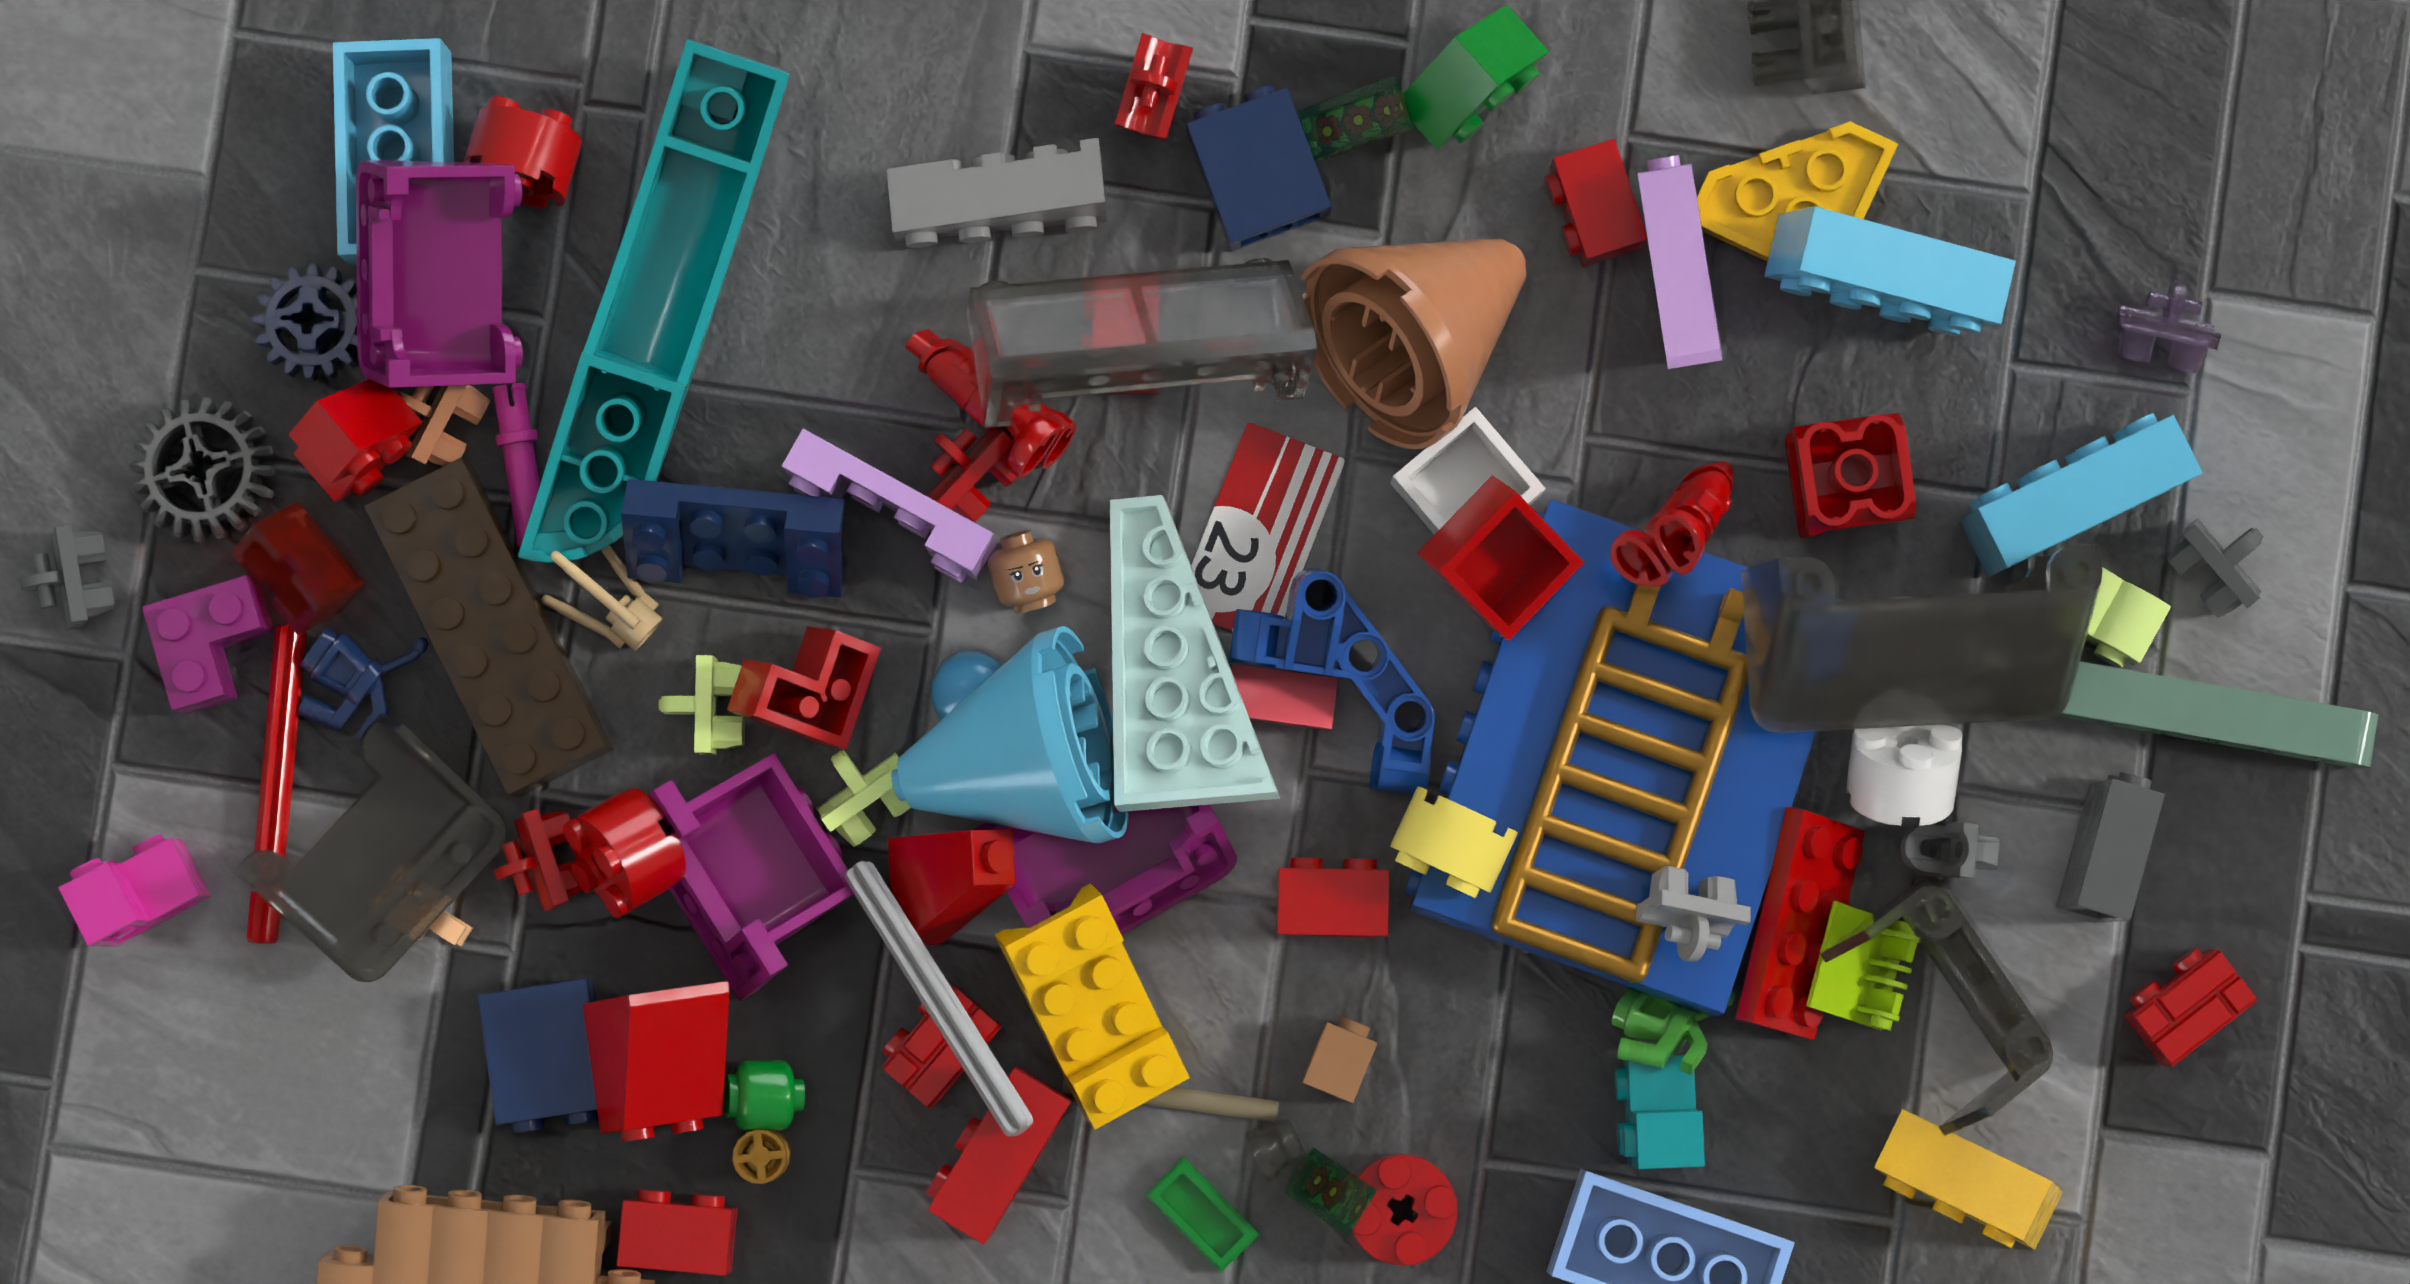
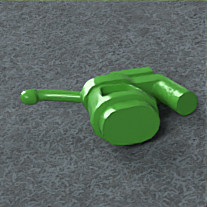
M1629 987L1615 1007L1612 1025L1623 1029L1624 1034L1628 1037L1656 1042L1657 1044H1648L1622 1037L1617 1059L1665 1068L1673 1055L1688 1041L1690 1049L1681 1060L1680 1071L1691 1075L1707 1050V1042L1697 1021L1710 1017V1015L1684 1006L1679 1007L1673 1002ZM1731 991L1727 1007L1731 1006L1735 1001V993Z

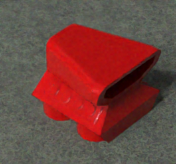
M1900 413L1792 427L1793 432L1786 435L1785 449L1797 530L1801 538L1815 537L1829 530L1915 519L1916 496L1906 429Z

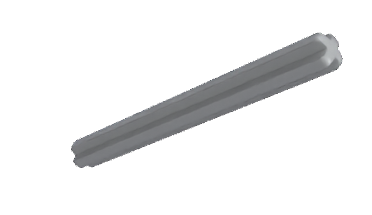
M870 861L856 863L845 873L847 884L1003 1133L1008 1137H1016L1024 1133L1033 1124L1031 1113L874 864Z

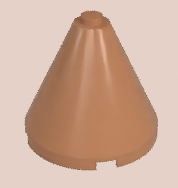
M1500 238L1352 247L1331 251L1311 264L1303 272L1301 279L1304 282L1308 280L1307 289L1304 294L1296 298L1298 326L1309 358L1327 389L1344 410L1356 403L1375 421L1368 426L1367 430L1385 442L1406 449L1430 447L1451 433L1460 423L1525 282V257L1516 245Z

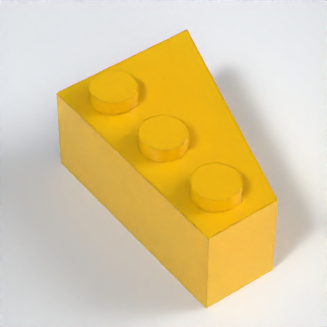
M1902 1109L1874 1166L1876 1170L1887 1176L1883 1186L1909 1199H1913L1916 1191L1936 1200L1932 1210L1962 1224L1965 1216L1985 1225L1982 1231L1983 1235L2009 1248H2012L2015 1241L2033 1250L2036 1249L2063 1193L2053 1181Z

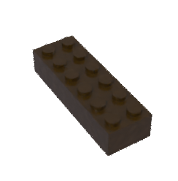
M459 458L364 506L509 796L519 798L614 750L470 463L463 458Z

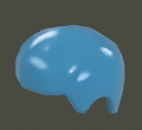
M960 650L943 659L931 682V701L940 721L1003 664L982 650Z

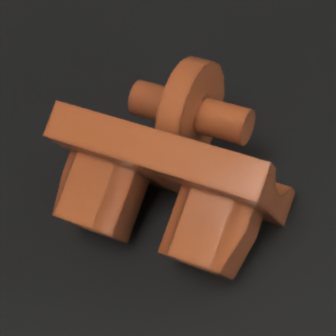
M470 385L440 386L431 406L426 403L435 386L416 387L412 396L397 390L396 392L418 417L420 415L424 417L423 423L412 440V447L405 454V456L422 464H426L429 461L433 464L445 466L461 458L467 444L443 432L447 422L453 413L477 425L490 403L486 396Z

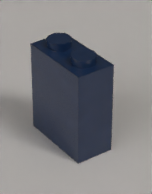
M1265 86L1253 90L1243 97L1245 103L1225 109L1223 104L1208 106L1194 113L1195 121L1187 123V136L1230 252L1330 216L1332 206L1287 87L1275 91L1273 86Z
M579 979L478 995L496 1125L511 1123L512 1133L544 1129V1117L565 1115L566 1125L598 1120L583 1011L584 1003L596 1001L594 980Z

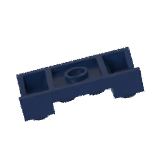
M628 479L621 510L627 577L641 579L649 583H659L662 581L681 583L684 566L698 567L708 571L718 569L745 571L762 576L777 574L787 575L788 593L802 594L811 598L823 596L841 598L847 564L846 557H842L841 552L844 499Z

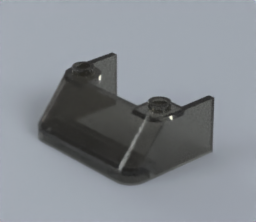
M1926 878L1907 888L1821 952L1820 955L1827 963L1871 940L1900 917L1904 918L1911 930L1916 934L1915 936L1920 937V943L2008 1070L2006 1074L1939 1126L1943 1135L1946 1136L1992 1116L2045 1074L2053 1061V1048L2047 1026L1955 892L1947 883L1940 879Z

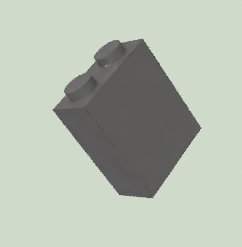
M2120 772L2119 776L2108 775L2107 780L2089 784L2057 900V908L2105 922L2131 920L2165 796L2164 793L2150 790L2151 780Z

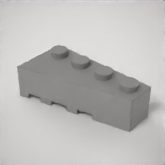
M1099 138L1080 140L1081 151L1068 153L1065 149H1057L1055 144L1033 147V151L1025 155L1026 159L1015 161L1014 155L1002 152L984 154L972 159L973 167L962 168L961 161L955 159L887 169L893 235L896 241H906V247L923 248L937 245V237L959 235V242L975 243L990 240V232L1012 230L1013 237L1027 238L1044 234V227L1065 225V231L1071 233L1097 229V222L1107 221Z

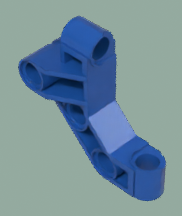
M1307 568L1299 572L1292 580L1286 618L1277 614L1236 609L1228 663H1241L1272 669L1281 668L1349 678L1380 719L1378 740L1375 744L1371 764L1370 789L1414 795L1417 786L1427 789L1431 765V743L1435 723L1434 709L1337 576L1319 568ZM1317 579H1324L1330 590L1328 600L1319 607L1311 608L1305 600L1306 589L1311 582ZM1360 640H1370L1377 649L1375 662L1366 669H1356L1349 661L1350 648ZM1406 701L1417 702L1422 710L1420 723L1410 730L1399 729L1394 720L1397 707Z

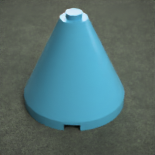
M1065 626L1038 633L898 759L897 769L892 770L891 774L893 788L900 801L906 800L910 807L916 810L1091 843H1103L1122 837L1127 829L1129 813L1127 811L1115 813L1113 715L1096 669L1083 671L1072 655L1073 653L1084 651V646L1076 634Z

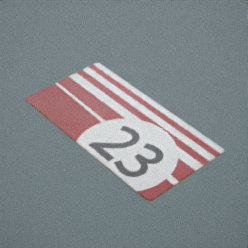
M1247 423L1191 565L1214 625L1233 632L1236 609L1259 611L1285 617L1292 580L1299 572L1303 571L1344 466L1345 460L1343 458L1254 423Z

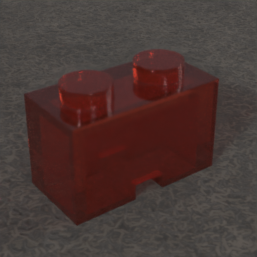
M299 502L253 524L231 552L257 586L265 582L273 591L276 597L271 602L272 605L297 635L342 612L365 585L351 564L346 561Z

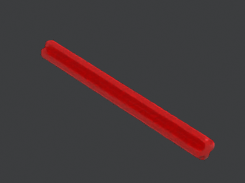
M277 625L274 635L246 933L248 942L257 944H275L279 934L299 720L298 709L300 706L303 667L300 664L305 655L307 634L305 628L298 625Z

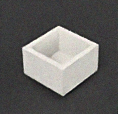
M1476 407L1462 417L1458 426L1451 433L1434 445L1424 449L1393 475L1390 483L1434 535L1492 475L1514 489L1529 505L1536 501L1546 489Z

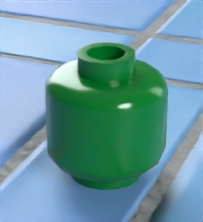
M783 1060L742 1061L736 1066L733 1074L725 1076L723 1096L726 1118H733L737 1127L742 1131L785 1130L791 1124L794 1112L803 1111L804 1081L803 1079H794L790 1065Z

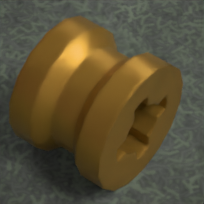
M754 1130L746 1133L737 1141L733 1149L732 1160L735 1170L743 1179L750 1183L764 1184L777 1179L786 1171L790 1163L791 1151L788 1142L780 1133L769 1130Z

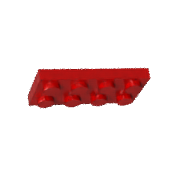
M1786 806L1735 1019L1815 1040L1818 1025L1823 1018L1824 1012L1807 1007L1806 1004L1833 901L1850 906L1849 896L1856 867L1862 857L1864 830L1803 809Z

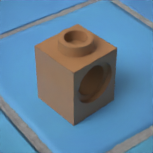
M1340 1016L1337 1026L1325 1022L1301 1082L1354 1103L1377 1046V1042L1367 1039L1371 1028Z

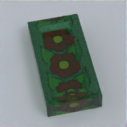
M1392 76L1298 110L1304 134L1314 161L1317 162L1413 129L1400 80Z
M1313 1147L1286 1188L1285 1194L1348 1237L1377 1192V1189Z

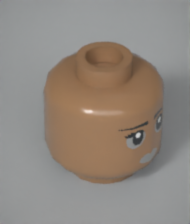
M1031 530L1012 533L1000 538L1002 548L994 551L987 561L998 601L1003 605L1014 606L1015 613L1033 611L1056 602L1055 594L1062 589L1064 576L1053 542L1045 538L1033 539Z

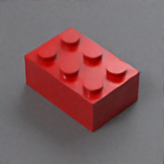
M1020 1066L1014 1067L1010 1074L1007 1072L1005 1074L1033 1117L1032 1126L1016 1137H1008L1003 1133L989 1109L982 1121L976 1117L971 1118L954 1147L962 1151L955 1166L951 1167L948 1164L942 1166L925 1193L934 1199L927 1211L983 1245L990 1239L1074 1100Z

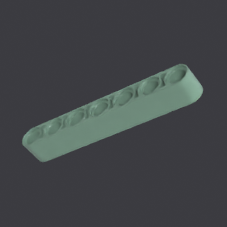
M2011 652L2003 700L2004 707L2363 769H2370L2378 721V714L2364 710L2026 652Z

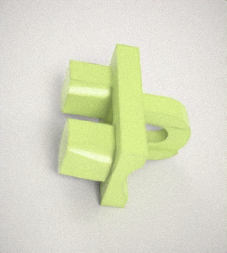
M696 655L695 696H661V699L658 701V710L664 712V714L695 715L694 753L717 756V749L745 746V717L717 716L718 696H732L742 666L718 662V659L713 655Z
M840 750L831 756L834 767L848 786L816 809L829 831L831 832L836 829L853 847L862 843L876 831L874 824L863 810L868 805L881 798L894 818L911 808L906 800L900 801L893 788L891 774L892 770L897 769L899 759L896 752L864 775L860 773L844 750Z

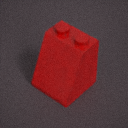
M728 981L626 995L583 1004L601 1134L621 1131L622 1142L655 1137L653 1126L670 1124L671 1134L704 1129L702 1118L722 1115L729 1009Z

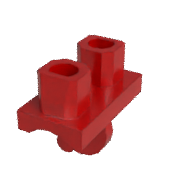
M1144 33L1141 34L1115 121V127L1166 142L1192 57V47L1166 42Z
M965 428L953 442L942 433L933 440L943 453L930 467L942 477L954 463L956 465L927 496L974 523L991 505V502L974 487L982 476L988 471L1005 487L1012 484L1018 478L1009 470L1007 465L1008 455L1014 441L1004 431H999L997 428L993 431H987L966 454L964 452L978 439L968 428Z
M535 809L523 813L521 818L513 821L525 859H523L517 840L503 844L502 847L508 864L495 869L494 872L497 881L513 878L519 896L534 892L528 874L530 872L545 913L560 908L569 901L568 898L583 890L578 886L571 872V865L577 861L557 866L551 848L568 842L563 832L564 823L570 821L568 812L562 811L540 815L539 810Z

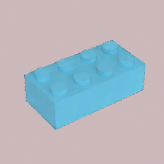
M440 38L333 42L337 255L350 266H356V173L359 163L368 160L454 162L451 51Z
M1814 206L1778 215L1764 277L1781 281L1780 290L1801 296H1811L1812 291L1827 293L1831 295L1829 303L1836 306L1860 310L1862 305L1879 307V316L1882 318L1910 323L1911 318L1930 321L1929 330L1946 335L1960 336V331L1980 333L1983 326L2002 323L2016 261Z
M2154 413L2149 414L2112 434L2116 441L2114 444L2109 445L2105 436L2064 457L2068 464L2064 468H2060L2057 460H2054L2016 480L2020 489L2012 492L2009 484L2006 483L1970 502L1969 505L1973 512L1959 521L1987 577L1999 573L2203 474L2175 416L2172 415L2158 422Z

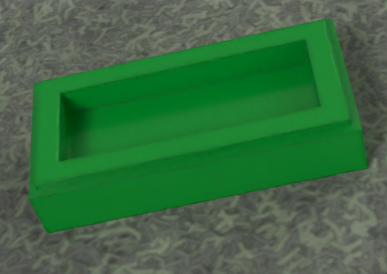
M1184 1156L1145 1194L1220 1273L1259 1236V1233Z

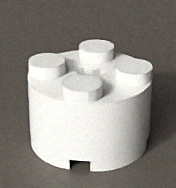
M1891 706L1885 710L1884 716L1872 718L1861 723L1855 728L1851 743L1846 794L1848 792L1851 794L1850 804L1860 814L1890 825L1901 826L1902 817H1920L1919 826L1942 821L1952 813L1954 808L1962 754V732L1953 726L1940 725L1930 720L1918 718L1917 713L1913 709L1904 706Z

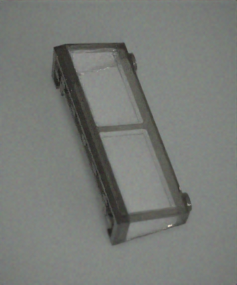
M1256 258L1247 261L1245 264L1008 284L1004 281H990L980 287H970L967 317L985 428L1011 426V412L1014 409L1028 403L1030 412L1040 411L1042 398L1252 379L1254 391L1265 390L1266 383L1272 384L1275 387L1277 401L1303 399L1318 349L1315 331L1289 260L1272 261L1268 258Z

